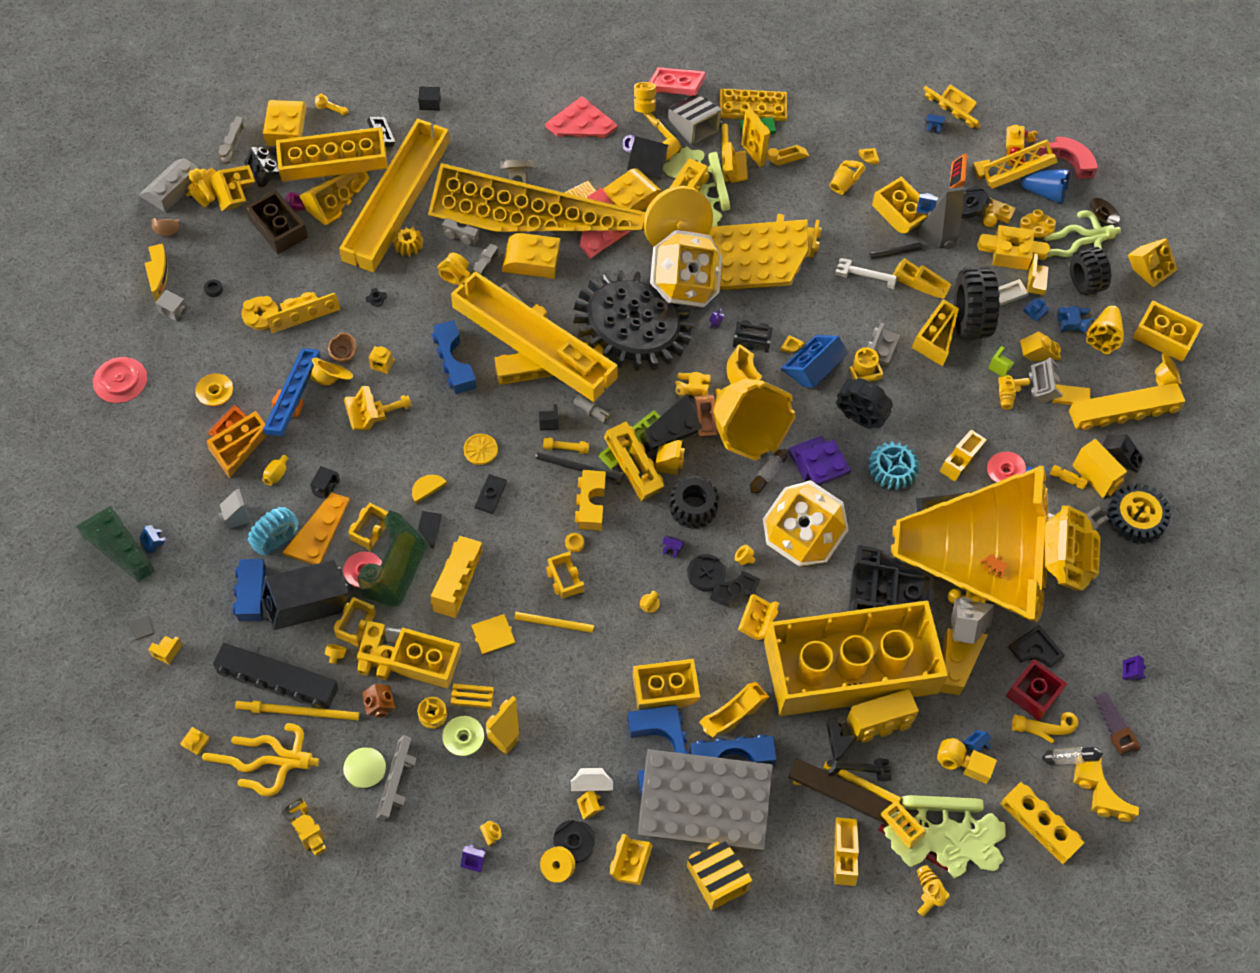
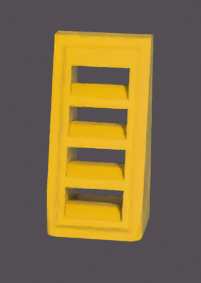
M897 800L881 813V816L909 849L925 837L926 830ZM898 810L899 814L892 819L890 815ZM904 817L905 820L898 825L896 822ZM909 824L911 827L904 831L903 828ZM915 831L916 834L910 837L909 835Z

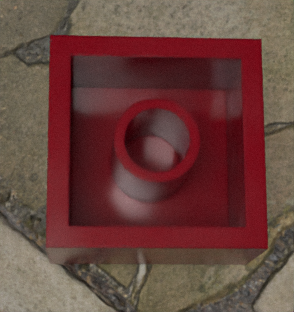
M1033 659L1012 685L1006 697L1040 721L1062 693L1067 683Z

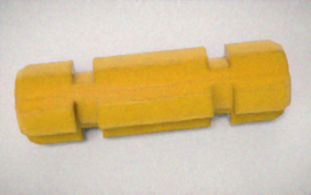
M1054 465L1050 472L1052 476L1056 478L1059 476L1061 480L1072 485L1076 484V487L1084 489L1088 482L1086 478H1079L1077 474L1066 469L1061 470V467Z

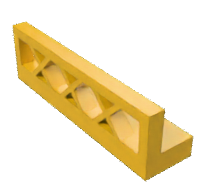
M1044 140L985 164L982 168L988 186L993 189L1058 163L1056 156L1052 154L1049 141ZM1040 147H1046L1047 154L1042 156L1036 155ZM1023 154H1031L1029 161L1025 163L1020 161ZM1013 160L1015 163L1012 168H1004L1006 161ZM993 166L999 168L995 175L989 176L988 168Z

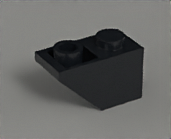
M1127 434L1107 435L1103 447L1123 467L1138 473L1144 457Z

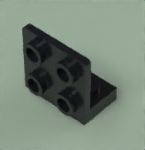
M251 147L244 164L250 166L258 186L264 187L271 174H280L278 170L276 147Z

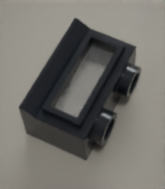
M747 320L737 321L733 347L736 348L737 341L748 342L747 348L749 350H754L755 344L766 345L765 353H769L773 327H769L765 323L756 325L751 324Z

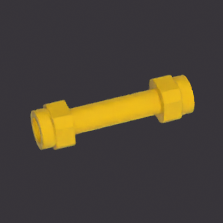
M548 437L544 438L543 449L552 451L553 448L579 451V454H588L589 443L585 441H580V444L554 441V438Z

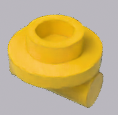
M652 591L651 594L644 595L640 600L641 609L647 613L657 611L660 606L659 594Z
M487 821L480 826L488 846L495 844L501 838V829L498 824Z

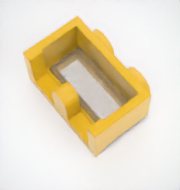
M369 502L367 507L361 510L356 523L350 526L348 531L350 540L371 551L391 522L390 513Z
M570 551L548 559L546 572L549 578L553 577L554 579L553 588L556 595L560 594L561 598L565 599L584 592L583 581L580 582L578 578V570L571 562Z
M353 597L350 603L345 605L342 618L336 621L334 632L336 638L358 647L362 641L367 620L372 621L374 619L376 610L375 606Z

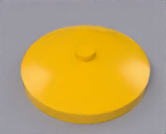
M688 186L671 187L658 194L649 204L643 223L645 236L654 247L676 230L709 235L713 223V211L707 198L698 190Z

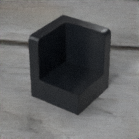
M419 87V110L440 111V87Z
M554 404V411H539L540 431L559 430L557 404Z

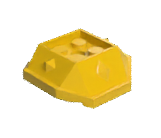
M1062 506L1061 511L1045 523L1043 566L1056 577L1058 584L1075 591H1083L1090 581L1099 575L1100 535L1096 530H1093L1092 523L1085 513L1071 506Z

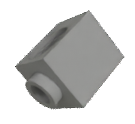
M165 290L155 302L159 313L175 321L183 317L187 312L185 300L168 290Z

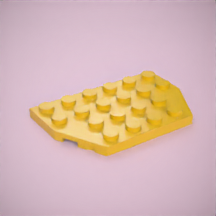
M807 219L711 227L709 233L722 255L720 290L792 285L804 258L809 253Z

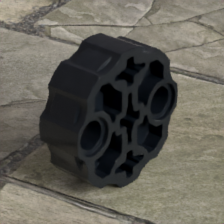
M848 379L837 394L836 405L844 413V416L867 429L881 428L892 412V400L881 387L868 382L866 379Z

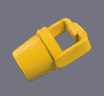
M843 161L834 174L830 188L836 193L843 195L863 174L866 169L864 164L858 161ZM850 168H857V171L854 172Z

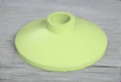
M459 716L452 719L443 730V743L449 752L457 756H468L475 753L484 741V731L481 724L469 716ZM465 735L468 737V739L466 741H461L460 737Z

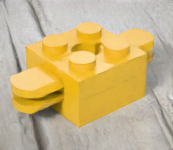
M1002 225L998 226L996 235L982 234L977 244L979 251L993 253L992 265L1028 270L1034 253L1038 254V260H1045L1050 251L1048 243L1033 241L1034 230Z

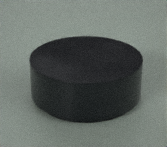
M209 280L204 285V291L209 297H217L223 292V286L218 280Z

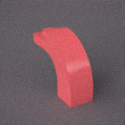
M1056 137L1055 142H1049L1052 154L1056 158L1065 159L1072 164L1077 179L1094 178L1098 167L1095 157L1086 146L1066 137ZM1040 147L1037 154L1039 156L1047 154L1046 147Z

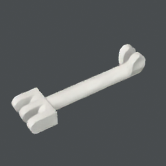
M840 258L835 275L847 278L848 273L884 280L888 281V288L894 289L897 276L851 266L852 260Z

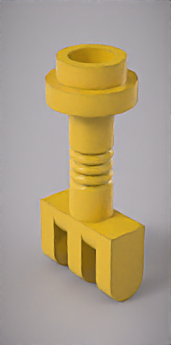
M402 395L401 400L382 406L381 401L374 402L375 409L378 411V419L375 422L385 420V413L402 407L408 410L412 406L409 396Z

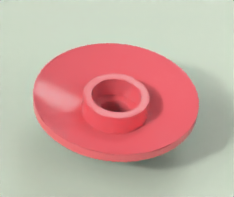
M1000 452L989 460L987 472L990 478L997 483L1016 474L1025 473L1026 465L1019 455L1012 452Z
M363 551L353 554L344 564L343 572L345 579L349 584L357 588H368L375 585L383 575L381 559L371 552ZM363 570L368 571L367 574H360Z

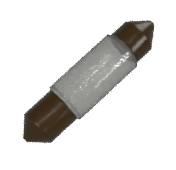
M787 449L777 450L768 459L750 483L751 493H760L769 484L787 460Z

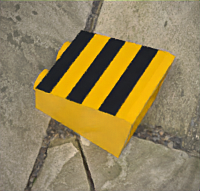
M726 841L722 843L715 842L708 847V850L702 853L700 851L693 853L687 861V867L711 911L743 895L750 889L752 879Z

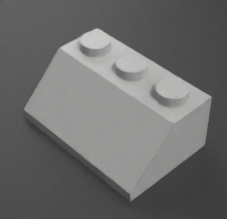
M185 158L174 161L139 196L166 213L189 191L187 187L192 181L189 179L188 172L195 168L198 169V166Z

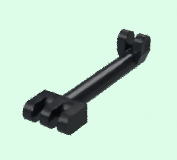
M878 758L874 760V764L836 760L827 761V766L831 767L828 770L829 775H835L840 770L876 773L878 781L892 780V775L885 774L891 772L890 767L883 766L889 764V759Z

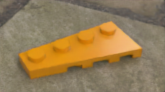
M331 492L282 552L283 555L312 565L322 563L348 507L350 498Z

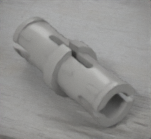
M578 394L574 399L573 404L586 411L587 415H592L603 424L606 422L605 418L609 419L610 413L600 408L596 402L589 401L581 394Z

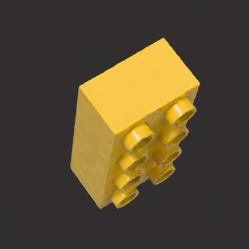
M928 601L768 623L764 645L779 716L850 707L906 689H910L913 697L939 694L948 677ZM860 681H864V683H865V684L852 685V686H847V685H846V683H853V682H860Z

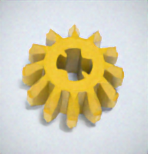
M406 226L404 230L399 228L398 233H394L392 242L397 253L400 252L402 257L407 253L410 257L412 252L417 255L418 250H422L423 237L419 230L415 231L414 227L408 229Z

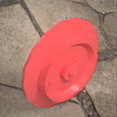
M113 358L98 368L93 378V388L97 395L107 402H128L144 390L147 382V371L142 363L133 358Z

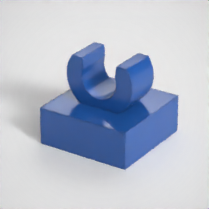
M928 114L926 123L929 124L927 131L930 132L931 126H936V133H939L941 126L945 122V117Z
M920 193L916 212L928 214L930 210L933 211L938 197L932 196L933 194Z
M1035 298L1024 308L1023 312L1038 322L1050 308L1045 305L1046 302L1041 298Z
M152 525L145 526L139 538L148 554L155 552L157 546L163 545L166 540L165 537H158L161 530H154Z
M976 730L962 742L967 750H975L982 753L981 747L987 750L991 749L988 743L991 737L985 731Z

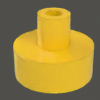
M748 545L741 546L735 554V561L741 565L753 564L755 561L753 557L754 550Z
M327 644L325 654L330 657L329 663L337 664L338 659L344 658L346 648L337 644Z

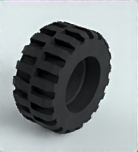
M964 268L957 274L953 305L959 308L955 326L957 327V333L963 338H988L996 332L1000 313V292L997 276L990 268Z

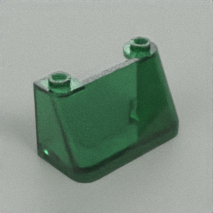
M389 510L384 523L387 530L391 531L389 534V539H392L381 566L372 563L365 565L360 571L358 582L363 598L390 607H396L403 602L426 551V543L401 514Z

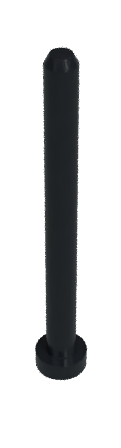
M540 452L535 454L537 460L581 472L583 470L606 471ZM606 471V478L614 480L616 484L621 485L624 472L619 471L617 474Z

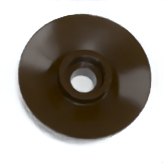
M1093 198L1090 201V208L1099 221L1110 225H1116L1120 221L1119 213L1109 202L1101 198Z

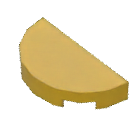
M426 475L419 478L412 488V498L415 504L447 485V481L437 475Z

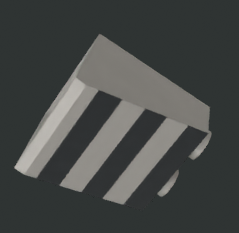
M697 94L668 108V120L691 146L719 131L721 109Z

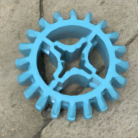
M893 441L889 445L885 442L882 447L878 445L869 458L868 469L871 471L870 475L875 477V483L881 481V487L886 484L888 485V490L892 486H894L896 491L899 489V486L904 490L907 485H912L913 481L918 477L917 475L920 472V461H917L918 455H913L914 450H908V445L903 447L900 442L897 445Z
M278 507L277 509H272L271 512H266V515L261 517L255 526L251 528L252 531L248 534L249 544L261 555H269L271 552H275L295 535L299 523L295 517L296 515L286 507Z

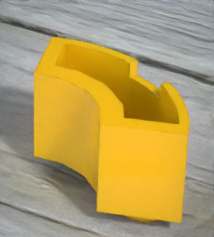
M740 344L727 361V375L730 383L733 384L742 379L760 380L762 375L757 372L753 364L754 354Z

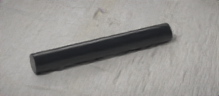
M920 242L870 252L869 255L871 259L921 250L922 244Z

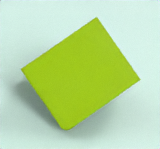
M1003 346L993 356L988 368L1001 377L1006 376L1015 363L1002 355L1005 349Z

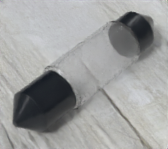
M1098 747L1059 748L1046 751L1042 756V760L1049 765L1083 764L1099 761L1103 752Z

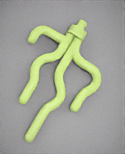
M1080 211L1077 214L1078 218H1090L1094 229L1088 230L1078 225H1069L1059 232L1044 237L1045 241L1063 238L1070 232H1077L1087 236L1076 240L1069 250L1050 249L1047 257H1070L1081 245L1094 243V247L1102 249L1101 243L1105 240L1114 239L1117 234L1121 233L1120 227L1114 228L1113 225L1101 227L1098 218L1092 211Z

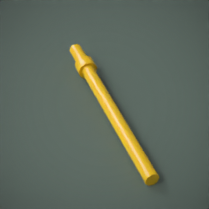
M256 700L252 702L236 701L235 709L251 710L252 713H261L262 711L359 721L360 716L359 712L265 704L262 701Z

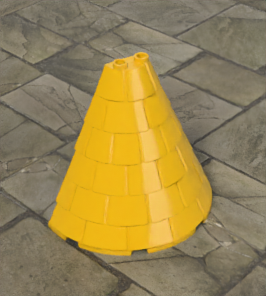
M1044 466L1036 467L1020 475L1016 474L975 492H968L947 502L939 503L923 511L898 519L896 526H893L895 544L891 545V555L910 565L919 567L938 578H943L962 589H966L1031 622H1038L1042 615L1045 600L1042 587L1046 588L1047 569L1043 566L1045 523L1049 521L1048 493L1045 483H1043L1046 481ZM990 554H993L996 558L1002 556L1001 562L1007 564L1004 576L1001 578L1000 572L997 576H994L995 570L988 574L990 567L984 569L987 562L981 564V561Z

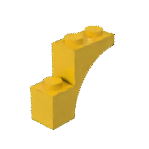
M757 682L749 683L733 699L717 711L705 716L699 723L703 726L705 733L712 737L730 733L745 716L754 714L769 698V695Z
M1080 754L1076 759L1073 783L1079 784V787L1084 789L1094 788L1091 811L1097 812V815L1101 817L1114 816L1118 817V820L1122 822L1133 821L1139 814V807L1123 801L1111 790L1103 775L1102 758L1096 762H1084Z

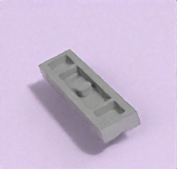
M403 735L398 740L376 816L378 820L385 821L389 818L392 806L401 807L404 805L405 797L396 794L403 766L412 768L416 762L415 757L407 754L411 737Z

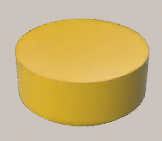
M571 533L566 537L565 546L570 552H580L584 548L585 540L581 534Z

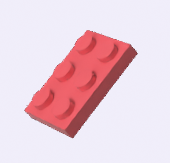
M658 67L649 82L656 85V93L663 92L696 96L706 78V73L703 71Z

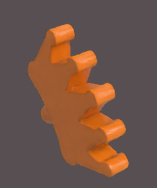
M990 554L981 561V564L987 562L984 569L990 567L988 574L995 570L994 576H997L1000 572L1001 578L1004 576V571L1007 567L1006 563L1001 562L1002 556L996 558L993 554Z

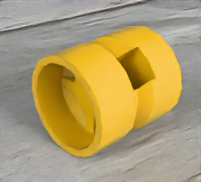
M640 82L634 85V96L636 97L634 99L635 111L650 113L656 110V99L654 98L656 95V85L654 83Z

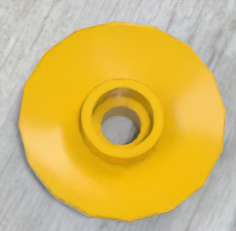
M208 374L197 383L195 389L196 397L207 406L222 405L232 396L233 384L223 374Z

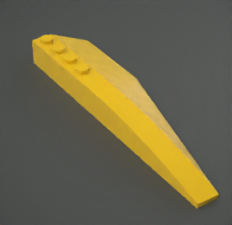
M441 163L428 215L441 219L448 218L458 223L495 232L642 230L646 212Z

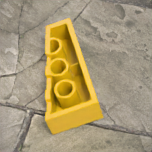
M459 536L458 541L454 542L451 555L447 559L443 572L431 594L433 612L453 618L457 617L483 551L482 542Z

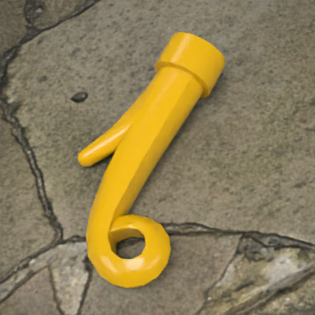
M1065 712L1060 718L1061 726L1028 719L1021 715H1014L1012 731L1029 732L1044 738L1050 743H1054V739L1049 735L1071 734L1078 727V719L1073 713ZM1066 718L1071 720L1070 726L1066 723Z

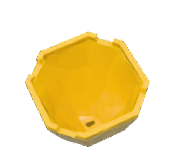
M742 379L723 389L718 388L715 390L717 397L713 412L717 430L727 450L754 461L760 459V455L768 451L773 453L778 450L796 418L795 411L791 405V401H793L792 394L767 382L752 379Z

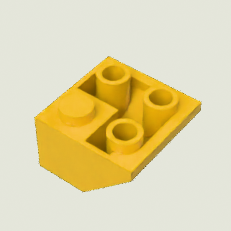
M1168 239L1140 246L1128 255L1132 269L1152 287H1155L1178 270Z
M514 696L509 701L505 700L501 704L500 711L496 716L492 715L486 722L487 740L506 755L520 740L517 703Z

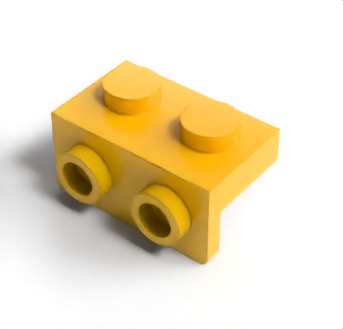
M731 142L724 143L725 151H722L725 165H723L724 174L728 175L731 183L747 180L746 151L735 152Z
M212 167L206 170L207 173L204 175L203 181L214 197H216L210 177L217 171ZM192 182L187 187L189 191L185 195L187 197L192 196L203 207H207L210 202H208L199 186Z
M362 386L355 397L344 398L353 430H370L378 419V411L375 409L374 398L369 386Z
M755 594L751 595L738 630L757 641L764 639L768 623L773 622L778 614L777 608L779 603L776 601L769 603Z
M622 834L620 841L617 843L615 858L610 865V875L619 882L640 886L653 845L650 842L634 840L628 835Z

